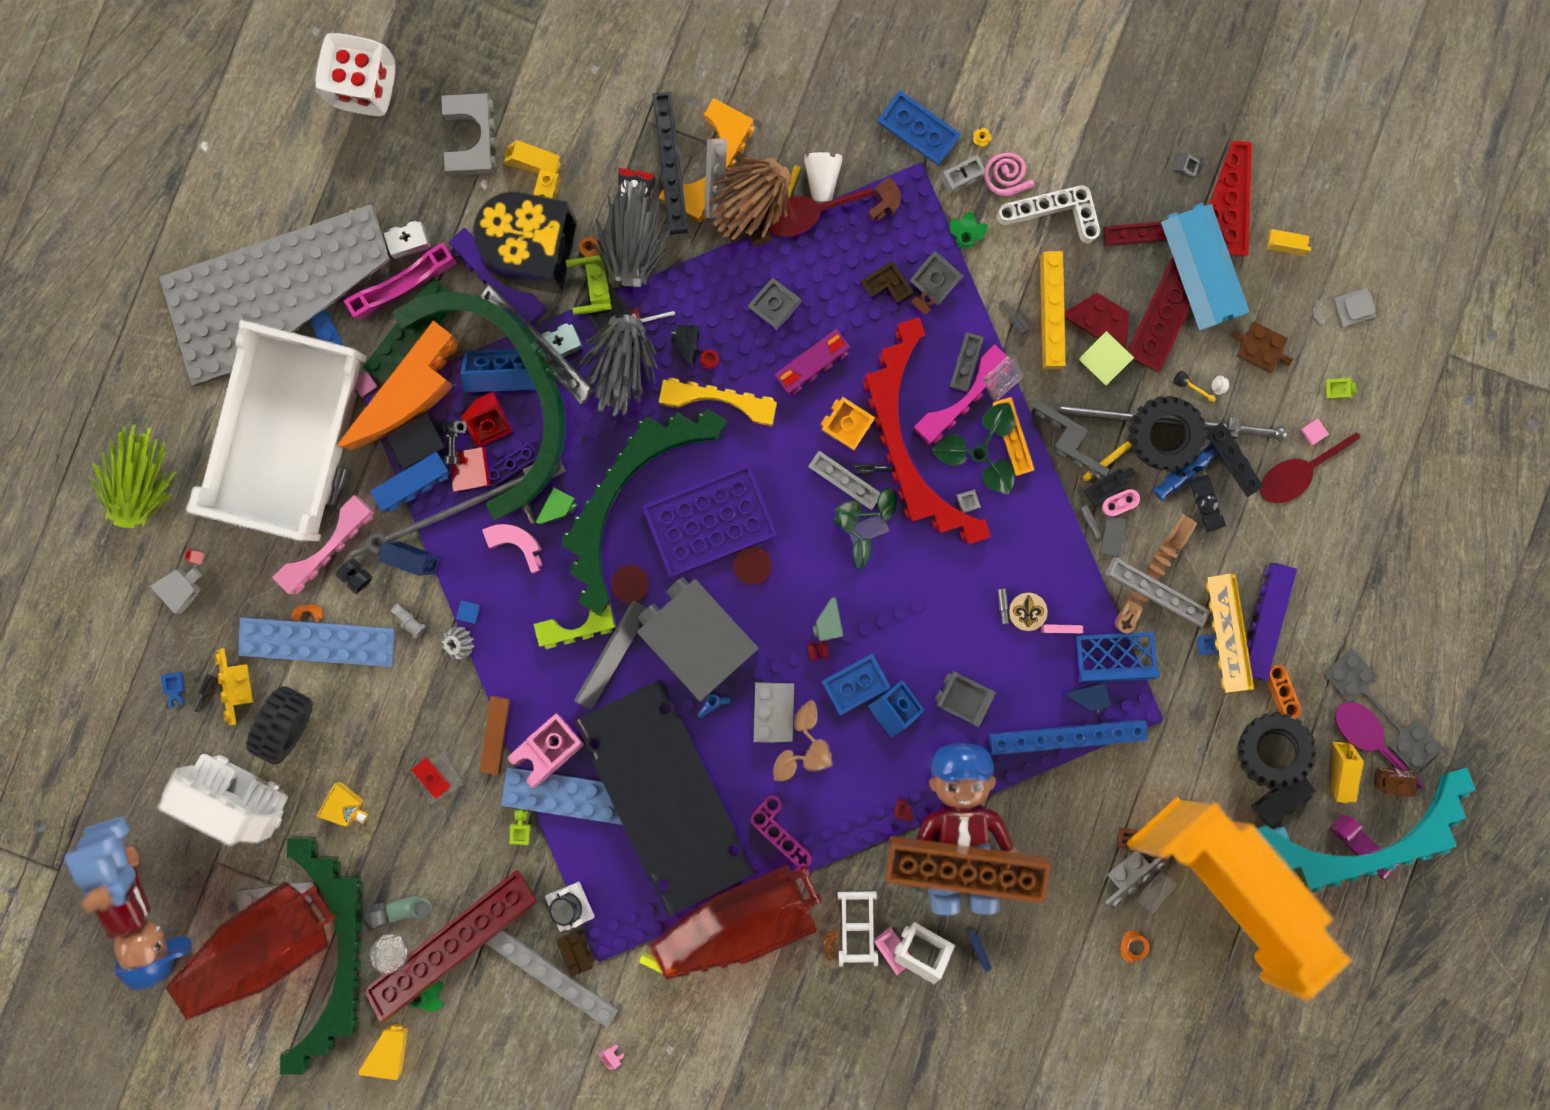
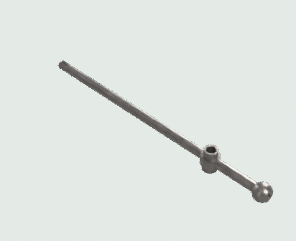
M1059 406L1057 409L1062 414L1132 421V416H1136V414L1068 406ZM1161 417L1154 423L1184 427L1178 418ZM1227 418V423L1224 424L1233 439L1238 438V433L1273 436L1278 441H1283L1287 437V429L1283 426H1277L1274 429L1242 426L1239 424L1238 418ZM1206 422L1204 429L1210 430L1219 423Z

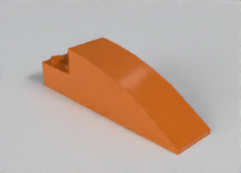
M433 321L337 445L352 451L385 438L386 434L429 411L454 387L453 384L438 374L437 370H441L447 363L446 359L448 356L456 352L459 347V341Z

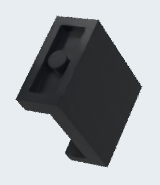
M427 413L386 434L388 439L386 444L391 451L394 450L397 456L395 458L397 465L405 470L435 452L442 453L448 450L431 415Z

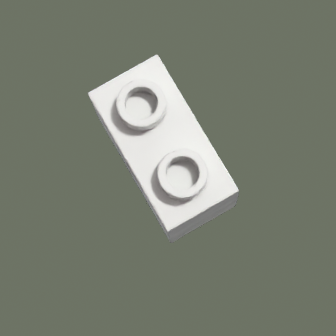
M409 222L405 227H393L388 230L389 232L384 233L390 255L394 259L431 248L425 226L421 222Z

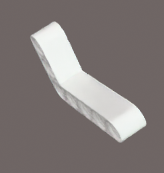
M1083 185L1002 205L997 213L998 222L1002 225H1009L1072 209L1079 237L1083 243H1092L1100 233L1089 188ZM1076 193L1083 194L1084 200H1079L1076 197ZM1057 198H1064L1066 204H1060ZM1045 202L1048 208L1042 209L1039 203ZM1020 207H1027L1029 209V213H1023ZM1008 211L1011 214V217L1005 218L1002 215V212ZM1081 211H1086L1089 214V218H1083ZM1086 229L1092 230L1093 233H1094V236H1093V237L1088 236V235L1086 234L1085 230H1086Z

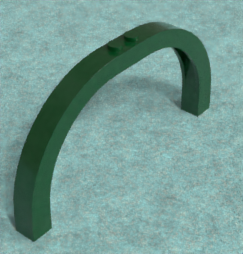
M439 292L419 297L393 311L400 329L410 330L436 315L451 311H468L485 317L497 325L512 341L540 397L544 416V433L541 449L533 467L512 489L486 502L493 520L502 519L536 498L547 486L559 465L565 444L566 415L561 392L554 378V371L545 360V352L542 348H539L525 324L511 311L497 302L482 296L460 292Z

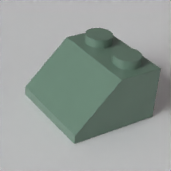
M836 598L829 600L815 621L816 625L813 626L815 638L819 637L820 641L843 636Z

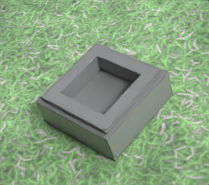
M975 489L956 495L961 512L966 513L981 508Z

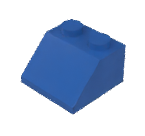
M903 680L888 689L868 706L890 737L906 729L925 711Z

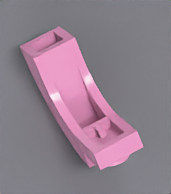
M505 524L494 525L482 530L489 548L493 549L503 544L513 543L524 552L531 573L542 571L540 568L543 565L541 558L535 554L542 549L530 533L516 526Z

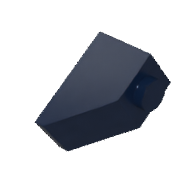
M1098 683L1064 692L1066 697L1095 713L1104 712L1106 707L1111 706L1105 683Z

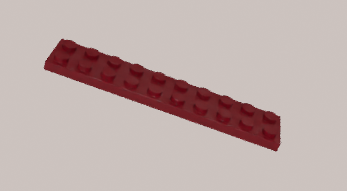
M516 870L364 989L380 1022H386L538 903L520 871Z

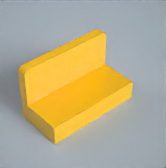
M1272 229L1269 232L1266 250L1305 256L1311 252V247H1308L1309 236Z

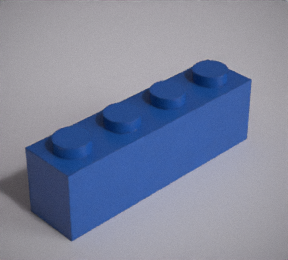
M435 452L374 488L370 493L381 511L392 513L399 508L398 505L401 503H409L414 500L416 494L431 490V485L436 482L442 483L449 478L448 475L451 474V470L447 464H444L442 455Z

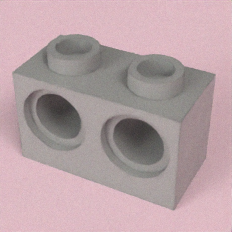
M976 155L944 171L941 179L949 194H952L984 178L986 170L979 156Z

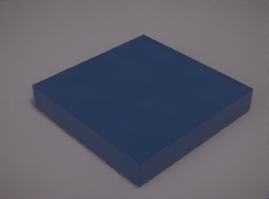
M971 926L965 928L984 971L992 970L974 928Z

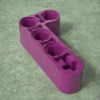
M774 794L767 796L751 815L752 825L796 866L807 868L811 863L809 850L773 818L781 809V799ZM775 799L778 802L777 808H769L767 805L768 801ZM763 814L765 821L757 823L754 820L755 815ZM771 827L779 829L780 832L777 836L769 834L768 831ZM786 840H790L794 843V846L788 850L783 847V843ZM797 847H799L798 853L801 856L806 854L807 861L802 860L799 862V856L794 853Z
M1341 814L1329 827L1330 831L1356 856L1371 854L1381 850L1362 831L1363 827L1350 816ZM1396 864V868L1389 871H1384L1383 868L1379 869L1376 875L1385 881L1398 868V865Z

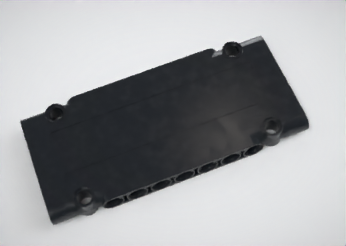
M661 679L575 721L592 756L593 764L649 880L654 885L668 917L755 873L737 837V832ZM663 704L671 706L669 714L665 715L660 712V707ZM594 738H598L601 742L598 749H592L590 745L591 740ZM733 844L738 845L740 848L737 855H731L728 852L729 847ZM661 880L669 883V888L666 891H661L658 888V883Z

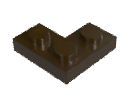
M754 218L749 221L736 239H732V236L736 233L739 225L728 235L731 243L750 237L754 247L772 241V237L767 229L765 237L762 238V232L765 227L763 219L758 229L754 230L751 236L749 233L746 234Z
M893 260L860 281L870 298L887 288L898 304L913 294V290Z

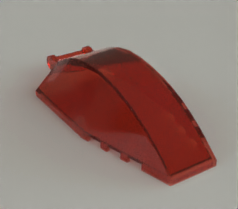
M785 865L730 888L702 903L671 925L649 945L665 980L690 975V972L700 970L707 972L709 968L721 966V969L727 968V965L739 962L740 965L746 964L816 933L817 928L809 908L819 904L822 899L814 889L808 875L809 870L807 866H801L791 871L788 865ZM799 878L802 879L810 896L807 899H804L796 882Z
M284 881L217 927L210 938L202 944L203 946L165 986V989L186 1020L264 992L329 947L324 926L337 917L335 914H331L317 893L315 885L301 893ZM308 895L325 918L322 922L305 899Z

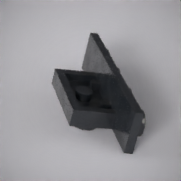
M1223 422L1208 430L1207 437L1245 496L1249 497L1262 489L1264 486L1251 468L1249 460L1244 457L1240 446L1233 440Z

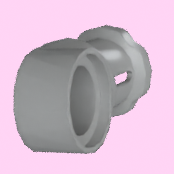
M397 602L391 609L392 613L403 621L400 628L410 632L414 639H417L423 633L426 625H421L413 619V615L410 614L411 611Z

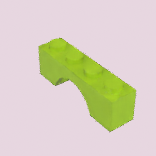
M608 605L601 617L590 611L586 623L575 630H567L561 627L554 619L536 623L534 628L539 647L545 646V649L557 647L556 643L563 641L565 645L575 642V638L582 637L583 640L594 637L593 633L601 632V635L612 633V628H616L612 607Z

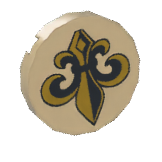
M1023 593L1012 600L1008 613L1011 622L1017 628L1031 631L1043 625L1048 611L1046 603L1040 596L1033 593Z

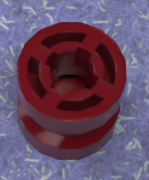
M826 640L819 641V643H807L810 662L816 661L818 658H829Z

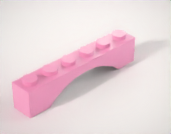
M353 495L340 509L336 530L328 543L319 552L306 560L285 564L272 578L288 594L300 593L305 588L304 584L308 580L314 579L322 566H326L331 562V557L334 553H339L346 546L344 543L349 538L353 539L359 533L358 529L362 525H367L373 519L372 515L375 512L360 497Z

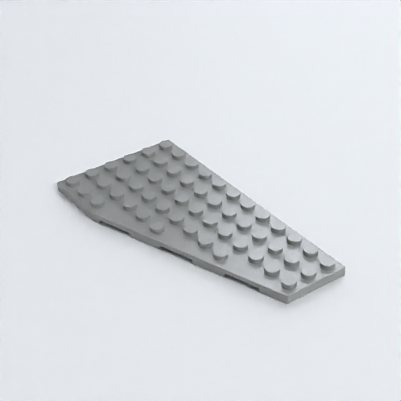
M368 205L159 277L191 385L197 386L232 373L238 349L236 338L240 320L294 334L299 330V327L320 311L327 309L343 297L349 289L389 262L390 259L374 207Z

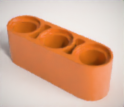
M1272 665L1267 684L1280 715L1285 716V714H1288L1286 712L1287 706L1291 705L1293 711L1289 715H1292L1291 718L1295 719L1301 714V706L1287 670L1281 665ZM1275 668L1279 672L1277 678H1274L1272 676V672ZM1281 687H1284L1286 690L1284 696L1279 694Z

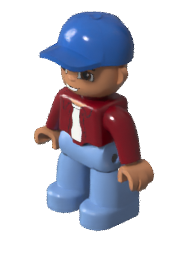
M952 743L940 747L935 752L931 762V775L934 777L929 779L931 789L937 793L940 800L945 804L941 805L939 810L933 811L925 817L916 840L931 842L935 834L938 833V843L990 849L989 831L992 833L1001 851L1019 853L1013 847L1002 817L993 810L984 809L983 805H981L996 783V779L991 776L994 774L993 761L990 753L984 747L971 743ZM928 888V901L933 913L954 915L960 912L959 892ZM967 893V902L972 912L978 914H994L999 912L1000 897Z
M117 817L85 828L83 831L85 836L77 844L79 850L67 853L64 859L75 883L83 889L86 899L82 903L88 912L95 911L108 938H116L114 951L118 961L115 965V976H119L122 983L130 989L144 990L169 977L174 969L175 958L190 953L192 942L186 936L165 940L160 925L154 921L146 920L151 912V907L139 881L137 868L133 869L134 866L138 865L139 857L134 847L127 848L124 846L122 838L129 833V826L125 817Z

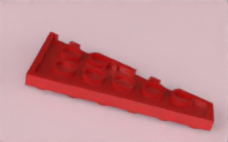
M1231 142L1209 205L1212 204L1230 256L1246 257L1249 255L1252 142Z

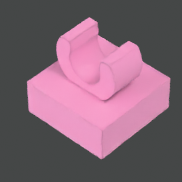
M618 1045L603 1049L598 1054L609 1070L616 1069L621 1064L619 1060L624 1057L623 1053L615 1056L614 1051L618 1048Z

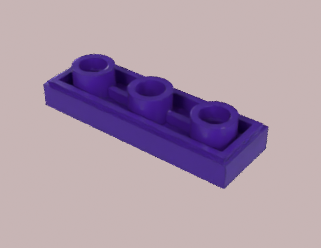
M531 441L488 468L492 489L536 461L539 453ZM513 461L514 466L512 468H509V462Z

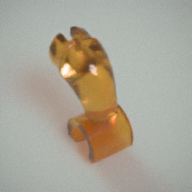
M835 929L827 931L823 937V948L829 961H831V958L828 956L830 952H834L838 957L837 950L831 948L833 940L838 938Z

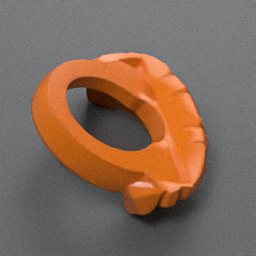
M305 604L295 608L291 614L292 620L301 621L303 613L309 611L314 616L315 622L319 623L323 617V610L318 605Z
M1127 931L1122 937L1120 944L1121 956L1126 962L1133 963L1134 961L1142 960L1149 953V942L1139 934V931ZM1135 940H1141L1144 944V950L1139 955H1134L1129 951V944Z

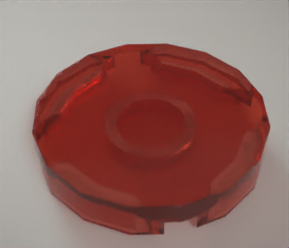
M750 546L742 549L736 555L733 568L736 576L742 582L756 585L768 578L772 563L769 555L763 549Z
M625 565L613 574L611 589L620 601L631 603L634 600L638 602L648 593L649 578L642 568L635 565Z

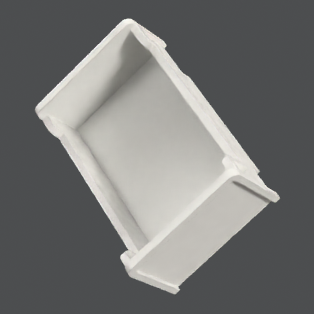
M240 320L236 338L238 349L203 486H195L193 488L186 511L293 539L320 541L321 534H318L324 508L330 502L334 478L343 448L337 444L348 431L357 396L355 387L362 362H366L367 356L348 347Z

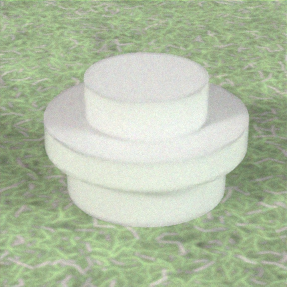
M1217 376L1212 382L1214 393L1221 395L1228 391V379L1223 376Z

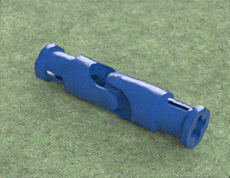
M1211 441L1205 449L1200 451L1202 453L1199 457L1195 456L1193 458L1194 462L1192 464H1185L1184 468L1180 470L1176 469L1158 487L1152 488L1153 493L1159 500L1164 502L1170 493L1180 489L1195 474L1207 467L1213 458L1219 455ZM1182 472L1184 477H1178V475Z

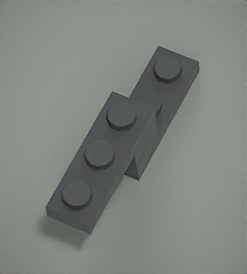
M1037 401L1032 410L1035 412L1034 415L1042 420L1046 418L1052 422L1051 425L1059 430L1061 428L1065 430L1054 447L1056 454L1063 459H1066V457L1073 461L1072 464L1080 469L1083 467L1090 471L1089 474L1098 479L1100 477L1104 478L1110 469L1076 450L1088 430Z

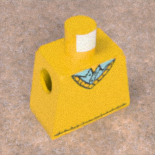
M342 782L334 783L317 817L342 826H348L353 820L363 824L368 814L360 810L363 799Z

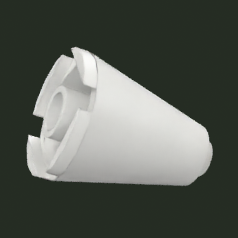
M822 152L809 153V156L805 154L804 161L812 199L817 204L832 200L842 163V155L835 154V157H831L830 153Z

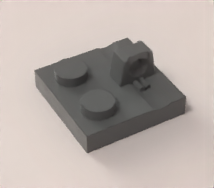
M934 251L909 281L923 293L929 292L926 296L931 300L935 298V304L939 305L964 275L939 253Z
M772 278L751 301L748 308L777 330L802 301L781 283Z

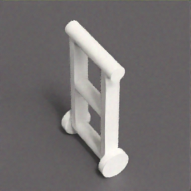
M876 891L838 892V900H842V951H839V967H843V963L873 962L874 966H878V951L874 950L873 899H877ZM869 899V923H846V900ZM846 931H869L870 954L847 955Z

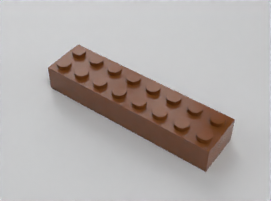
M890 836L885 880L887 883L1045 903L1051 865L1048 858L1044 856Z

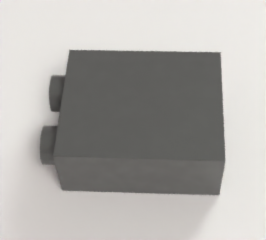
M681 577L666 591L672 599L666 606L660 610L653 603L638 616L637 619L643 626L637 633L695 697L701 701L759 647L698 580L694 579L689 584L684 577Z

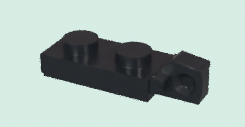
M1132 467L1124 472L1121 469L1115 470L1083 490L1092 506L1095 507L1127 487L1129 484L1127 479L1136 473Z

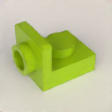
M1351 378L1327 379V399H1353V394L1357 393V385L1353 383Z

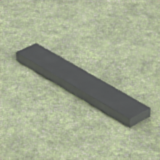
M632 600L574 701L591 710L593 709L642 625L637 618L647 607Z

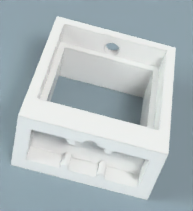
M914 922L911 926L905 927L901 935L904 937L902 943L899 942L894 951L896 954L894 961L935 984L942 978L955 945ZM914 934L941 949L933 968L906 954Z

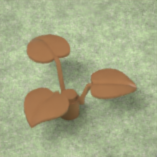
M813 700L805 703L797 711L794 718L795 729L799 732L804 730V734L813 743L806 756H794L792 750H786L778 756L773 769V776L776 782L787 781L794 775L797 768L796 760L798 759L803 760L805 769L809 771H818L833 765L831 761L832 755L827 743L823 740L816 741L808 733V729H812L817 721V707Z

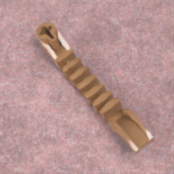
M1181 514L1143 573L1159 581L1161 575H1165L1164 570L1166 567L1171 566L1170 561L1172 557L1176 558L1178 556L1176 551L1181 550L1188 541L1197 522ZM1131 590L1130 596L1125 600L1122 610L1115 619L1116 629L1123 633H1130L1135 629L1136 623L1143 611L1142 606L1144 602H1148L1146 597ZM1123 620L1127 621V623L1129 624L1128 627H1123V624L1121 622Z

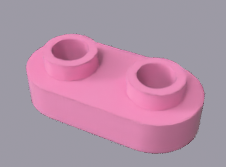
M1132 489L1123 491L1104 500L1102 511L1107 516H1116L1135 508L1140 502V496ZM1127 496L1131 497V503L1126 501ZM1110 503L1114 505L1113 510H1109L1108 505Z

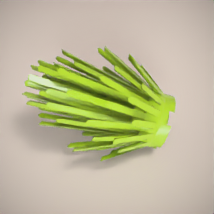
M135 424L130 431V437L128 436L126 453V428L123 427L122 432H119L117 459H115V446L109 439L111 477L105 452H102L105 479L99 465L96 466L92 462L102 493L95 481L90 478L96 490V495L106 509V519L110 518L114 521L113 525L124 528H134L135 525L141 523L142 526L146 524L147 517L173 494L169 493L165 496L163 492L176 474V471L172 472L169 478L164 481L167 476V472H165L153 491H151L166 453L163 452L165 442L161 444L155 463L152 464L158 439L154 440L149 453L152 430L150 427L147 428L146 434H139L136 442Z

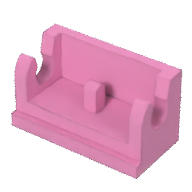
M890 927L875 937L874 942L896 975L906 969L894 961L896 956L894 953L895 948L899 942H902Z

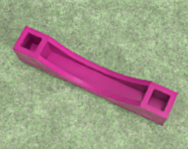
M443 242L427 251L413 265L398 275L376 286L359 291L344 300L352 316L360 322L458 263Z
M994 344L979 360L977 376L968 394L957 404L947 409L927 413L914 426L913 430L927 444L930 445L932 441L936 444L943 437L941 432L945 428L949 430L956 423L954 419L959 414L963 416L970 409L967 405L972 400L976 403L983 395L981 391L985 387L989 389L997 381L994 378L999 373L1003 375L1010 368L1007 364L1011 359Z

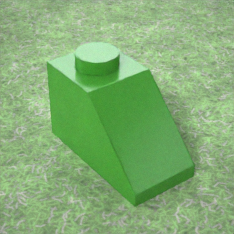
M553 488L536 522L543 525L568 517L569 514L574 513L577 507L575 503L577 499Z

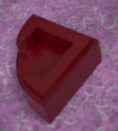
M898 797L893 817L912 822L913 814L911 807L904 799Z

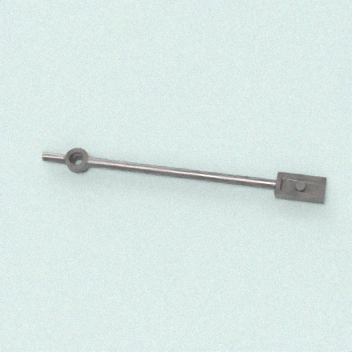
M561 459L552 478L566 473ZM533 465L523 469L525 475L396 532L386 536L373 534L369 537L368 544L350 551L352 558H355L369 551L378 553L380 548L377 546L378 540H381L382 545L384 542H392L507 492L528 474Z

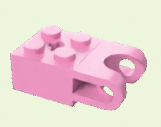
M555 714L509 755L508 761L512 765H519L527 759L531 760L534 764V771L527 778V783L531 788H535L585 744L560 715ZM556 738L559 740V744L553 747L555 743L553 740Z

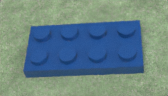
M901 90L898 91L877 120L878 124L937 166L940 165L961 136V133Z

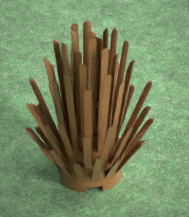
M743 157L746 161H740V163L753 166L727 167L725 169L727 172L724 174L748 173L712 183V186L741 179L718 192L720 195L708 203V205H711L730 195L720 202L715 210L710 213V217L715 215L714 218H718L714 222V226L722 224L718 228L719 231H723L726 227L729 228L723 235L724 237H727L739 225L732 239H736L749 221L754 218L746 231V234L749 233L751 236L754 230L758 229L772 203L762 232L763 238L771 225V221L773 225L776 221L778 223L783 203L784 216L787 217L788 188L791 184V175L786 166L783 168L777 163V159L766 158L758 160Z

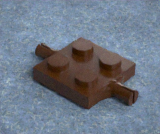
M1256 322L1251 323L1245 334L1234 329L1230 336L1240 341V349L1236 357L1269 373L1273 372L1278 361L1289 366L1293 358L1283 354L1288 338Z

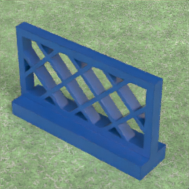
M1154 632L1076 636L1079 684L1154 680L1160 677L1159 669H1157ZM1141 637H1149L1150 645L1146 650L1137 643ZM1122 638H1127L1133 643L1127 651L1118 644ZM1103 639H1108L1113 644L1108 651H1105L1098 645ZM1081 640H1088L1094 645L1088 653L1082 649ZM1134 645L1143 652L1137 660L1128 653ZM1115 646L1124 653L1118 661L1109 654ZM1096 647L1105 654L1099 662L1090 655ZM1145 654L1151 659L1152 667H1145L1139 662ZM1125 655L1135 662L1130 668H1125L1119 663ZM1106 656L1115 663L1111 669H1106L1100 664ZM1087 657L1096 664L1092 670H1084L1083 661Z

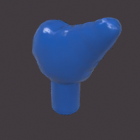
M715 693L708 694L697 717H704L713 710H716L719 705L730 704V697H718Z

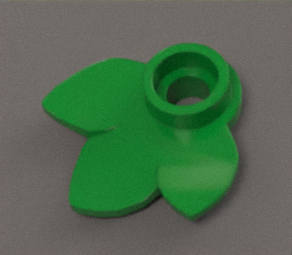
M970 211L962 217L961 221L951 219L949 228L956 237L957 245L960 248L969 249L974 245L975 241L982 240L985 237L988 225L985 223L977 224L975 216ZM967 237L969 242H963L962 238Z
M439 980L419 995L421 997L420 1001L414 999L409 1005L413 1008L422 1007L426 1011L440 1009L443 1003L437 996L442 991L443 982Z

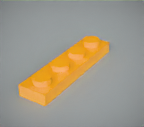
M1009 397L993 402V406L999 403L1011 404L1015 416L1014 429L1009 434L1002 436L1015 476L1034 471L1012 398Z

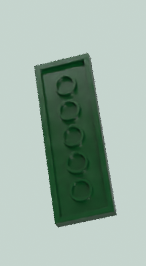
M432 277L416 299L433 293L452 291ZM454 311L436 315L410 330L400 329L397 322L362 367L385 384L431 323L434 321L442 327Z

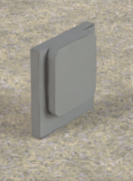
M1367 288L1333 298L1342 327L1376 317V309Z

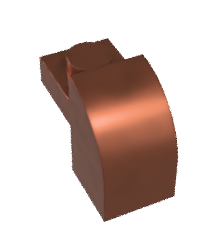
M889 176L874 188V194L881 203L868 212V218L871 222L876 219L878 221L883 219L887 215V211L892 217L898 210L901 199L900 191Z

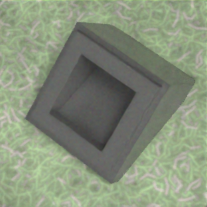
M1188 152L1179 153L1172 170L1181 175L1195 178L1200 160Z

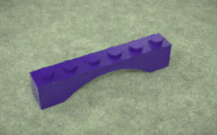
M465 227L448 242L452 247L450 251L457 258L461 256L465 260L463 264L471 272L475 270L479 274L477 278L484 285L487 283L492 285L532 326L548 311L532 293L512 290L501 284L491 275L483 256L476 247L474 236Z

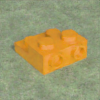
M842 397L840 401L836 399L830 408L833 410L830 417L826 415L820 425L823 426L821 431L854 451L875 417Z

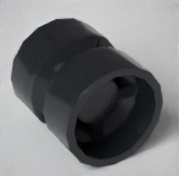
M354 558L345 562L335 574L342 583H348L347 587L354 594L362 591L373 579V576L366 569L361 570V565Z

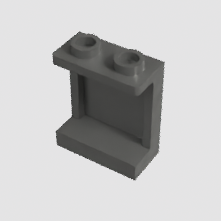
M952 671L951 674L947 673L943 681L945 684L943 691L939 690L935 697L936 706L979 727L996 692L955 671Z

